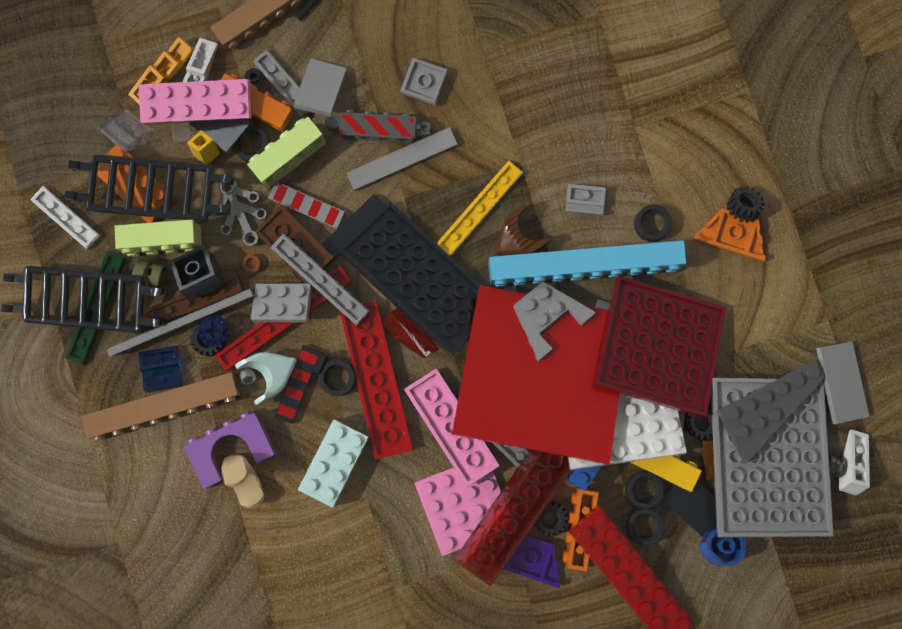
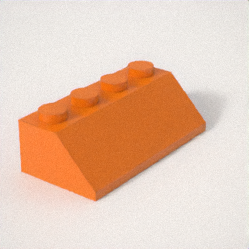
M119 143L106 154V156L134 158ZM101 163L97 175L108 184L110 163ZM118 164L115 192L125 201L129 165ZM137 166L132 208L144 209L148 170L143 166ZM155 178L152 209L163 210L165 187ZM172 195L173 204L177 200V198L174 195ZM141 216L147 223H154L158 219L157 217Z

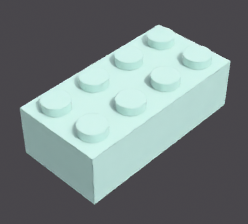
M333 419L298 490L333 508L370 437Z

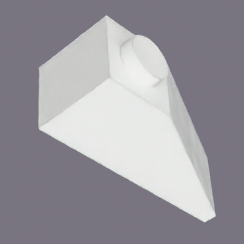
M850 430L843 454L847 467L843 477H839V491L858 495L870 487L869 435Z

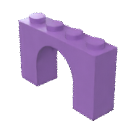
M246 412L240 415L241 419L236 422L232 419L223 424L224 427L219 430L213 428L205 432L206 436L200 439L197 436L188 440V445L184 446V449L203 489L224 480L215 459V449L219 441L228 435H236L244 439L256 463L277 455L258 413Z

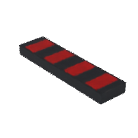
M302 345L274 416L275 418L291 424L294 423L313 374L312 368L321 352Z

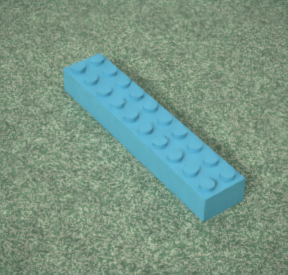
M684 240L494 256L489 257L488 266L490 285L505 287L507 283L521 286L529 281H533V284H541L546 280H552V283L563 282L565 278H571V281H579L590 276V279H600L604 275H609V278H615L623 273H628V276H637L642 272H647V275L657 274L658 271L666 270V273H673L686 264Z

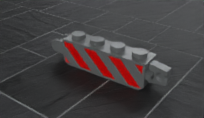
M346 110L345 112H340V116H332L325 119L326 127L329 130L339 131L340 135L348 140L413 143L416 137L430 136L431 129L430 123L419 121L412 114L407 113L402 114V116H395L394 113L384 112L383 115H379L372 111H365L363 114L357 113L354 110Z

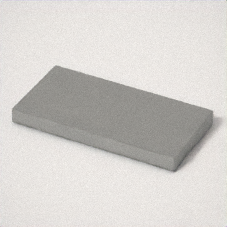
M853 341L816 348L820 368L825 376L823 381L833 424L870 417Z

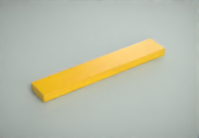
M508 161L436 244L451 257L521 177L523 172L512 162Z

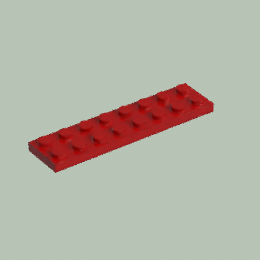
M377 301L363 304L370 312L358 325H355L340 310L339 312L376 460L412 451L413 447Z
M596 505L568 531L647 629H691L695 625L600 506Z

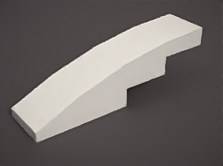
M199 38L186 67L187 73L183 82L207 81L218 43Z

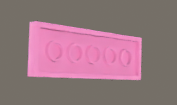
M249 79L139 84L140 123L252 119Z
M437 369L404 389L466 487L471 486L500 467L484 441L452 435L458 401Z

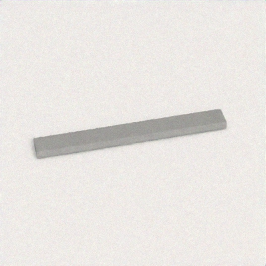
M248 289L113 346L107 350L109 357L253 297L254 292L252 289Z

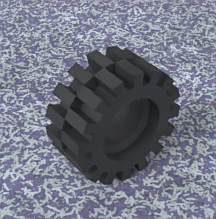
M743 186L739 187V189L736 188L727 202V210H730L729 214H734V219L740 218V222L745 220V223H749V221L754 222L755 219L757 220L765 207L763 196L759 197L761 194L759 191L755 193L754 188L749 190L747 186L745 189ZM741 202H745L751 207H746Z
M203 321L201 324L195 325L196 328L191 331L192 335L189 337L191 338L190 345L200 355L211 357L226 346V332L216 323ZM205 332H212L215 335L213 345H203L201 337Z
M708 406L707 411L710 423L703 430L696 426L695 421L698 416L687 413L685 429L689 432V435L696 439H710V437H713L711 406Z
M544 501L535 508L533 524L538 532L544 536L554 537L565 531L566 526H568L569 516L561 504L555 501ZM548 511H553L558 516V521L554 526H547L543 522V516Z

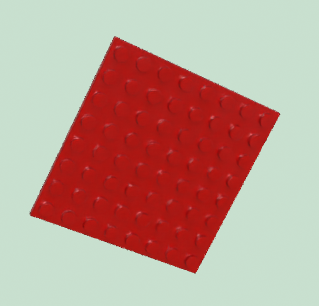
M479 285L452 435L610 465L620 394L593 386L609 310L586 306L593 310L595 315L582 326L567 311L540 333L541 337L550 345L552 351L538 362L532 346L528 342L525 330L522 328L513 308L527 294Z

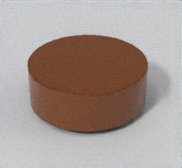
M249 254L244 257L242 267L247 273L255 274L260 271L262 261L258 256Z

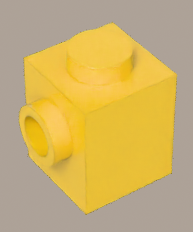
M203 131L198 132L187 142L194 157L204 164L208 165L220 154L214 140Z

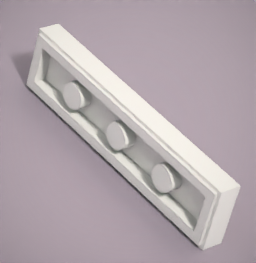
M42 186L30 199L86 249H89L101 236L45 186Z

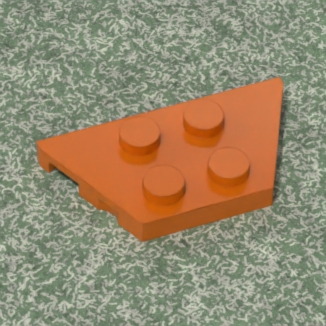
M724 208L693 238L695 241L764 262L766 259L763 254L762 236L759 232V220L755 219L754 222L749 221V223H745V220L740 222V218L734 219V214L730 215V210Z

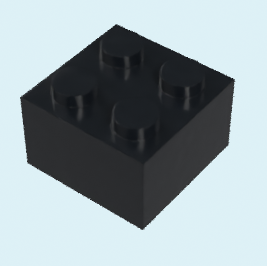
M206 245L170 261L179 291L188 301L224 286L215 257Z

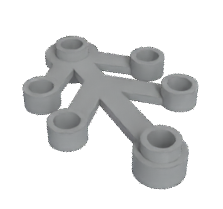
M235 181L231 185V191H226L228 185L219 184V191L222 195L218 205H226L228 199L232 204L230 216H227L224 225L221 226V233L225 236H230L233 233L232 225L237 215L244 231V243L250 247L256 246L259 242V236L251 230L244 212L256 216L261 221L265 220L268 214L263 208L257 209L239 202L236 195L248 198L251 203L256 204L260 200L259 194L255 191L249 192L239 188ZM253 194L257 195V198L254 201L251 200V196ZM263 211L265 213L264 216L258 217V213ZM213 214L217 219L225 217V215L216 216V214ZM225 227L230 228L228 233H224ZM250 236L255 237L254 242H249Z

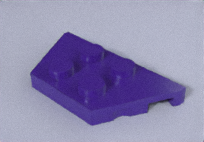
M516 532L488 560L489 565L560 588L555 547L552 543Z

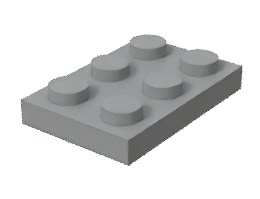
M256 284L251 320L253 322H308L313 286L311 284Z

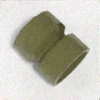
M139 259L135 263L132 275L143 276L145 278V285L162 287L165 282L167 268L165 265L157 263L151 265L150 262Z

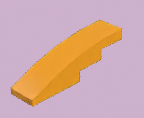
M178 37L170 49L164 51L156 63L147 68L128 95L140 105L139 84L168 83L194 52V48L182 37Z

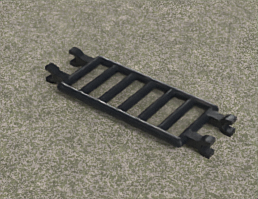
M93 155L91 163L69 160L68 168L72 169V171L89 172L87 193L65 191L64 198L71 202H86L85 209L89 212L202 222L208 221L209 213L230 216L231 208L228 205H212L210 202L212 184L233 185L234 177L229 174H214V167L212 165L106 155ZM99 163H110L105 205L94 204ZM118 164L129 165L124 207L113 206ZM137 166L148 167L144 209L132 208ZM156 168L167 169L163 210L152 209ZM175 169L187 170L182 212L171 211ZM195 171L206 172L201 214L190 213Z
M26 266L24 274L11 272L2 274V281L24 283L23 305L15 303L1 304V312L23 313L22 319L26 323L128 333H141L143 325L153 327L164 325L163 317L143 316L144 294L162 296L165 295L166 287L145 286V278L143 276L39 266ZM32 274L43 275L41 316H31ZM51 275L62 276L60 318L49 317ZM70 277L80 278L78 320L68 319ZM88 279L99 280L97 322L86 321ZM107 281L118 282L116 324L105 323ZM126 282L137 283L135 325L124 324Z

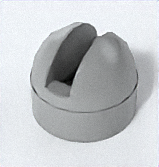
M245 368L244 371L241 370L239 378L242 384L248 385L256 380L252 369Z

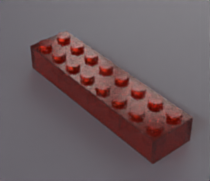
M530 450L453 560L491 587L570 473L568 457Z

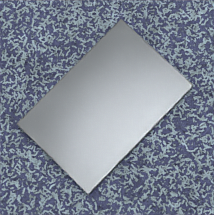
M310 59L294 102V108L331 117L347 68Z

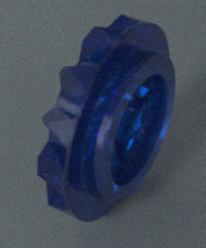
M216 315L205 317L199 323L198 334L200 340L209 346H218L224 343L229 336V325L226 320ZM212 325L217 329H221V331L215 332L214 339L212 333L206 332V330L212 328Z

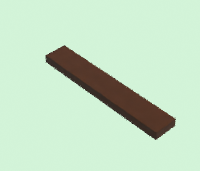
M234 274L222 279L224 286L194 300L188 301L184 295L143 310V316L163 317L164 323H167L239 294L244 289L238 274ZM132 314L130 319L132 324L135 325V314ZM143 325L142 332L152 329L154 327Z

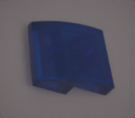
M177 346L139 352L140 371L142 372L143 391L145 393L184 386Z

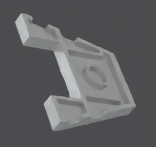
M545 282L539 284L513 307L538 362L552 351L550 345L540 335L567 311L581 326L595 315L593 310Z

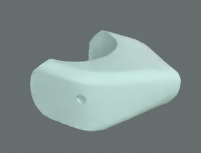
M263 352L241 360L235 367L237 370L247 367L257 369L265 377L266 391L264 395L254 401L257 406L272 399L282 391L297 360L292 357Z

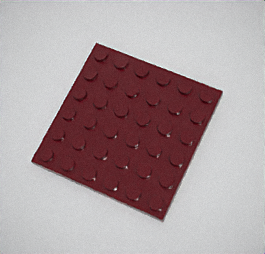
M618 275L615 279L593 386L702 418L707 417L713 383L712 378H714L726 307Z

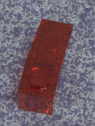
M398 308L390 311L382 322L394 339L424 359L439 350L437 345Z

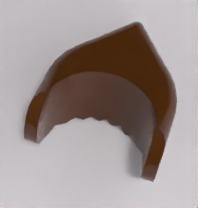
M526 203L510 213L504 220L495 250L496 256L535 253L553 240L551 236L539 241L529 240L520 233L518 218L529 208Z

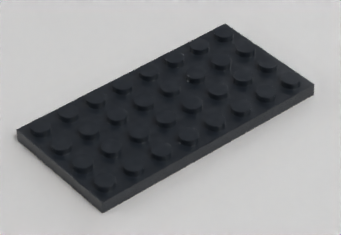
M390 201L338 250V253L451 358L470 338L479 285L481 284Z

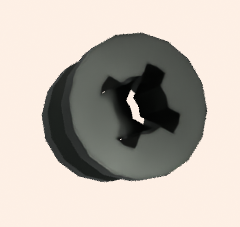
M828 455L829 475L835 474L836 477H843L847 467L846 459H836L834 456Z

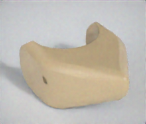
M229 455L225 457L221 467L226 486L234 488L240 505L245 508H254L261 504L264 500L263 488L257 473L243 455Z

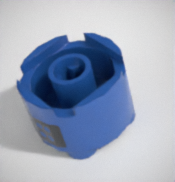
M716 527L704 534L699 549L710 564L717 567L730 566L739 563L746 554L744 542L746 541L745 537H717Z

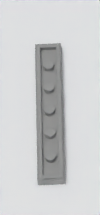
M449 127L346 174L354 191L449 150L457 146V142Z
M284 233L271 247L273 251L355 325H358L370 312Z

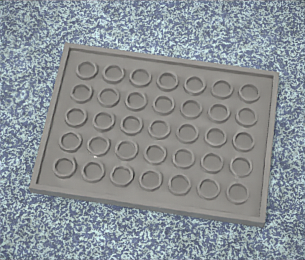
M712 378L711 407L717 537L833 536L824 381L822 380L756 454L746 464H743L716 410L776 379Z

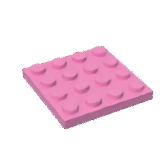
M454 467L415 482L442 556L515 528L493 471L469 487L465 486Z

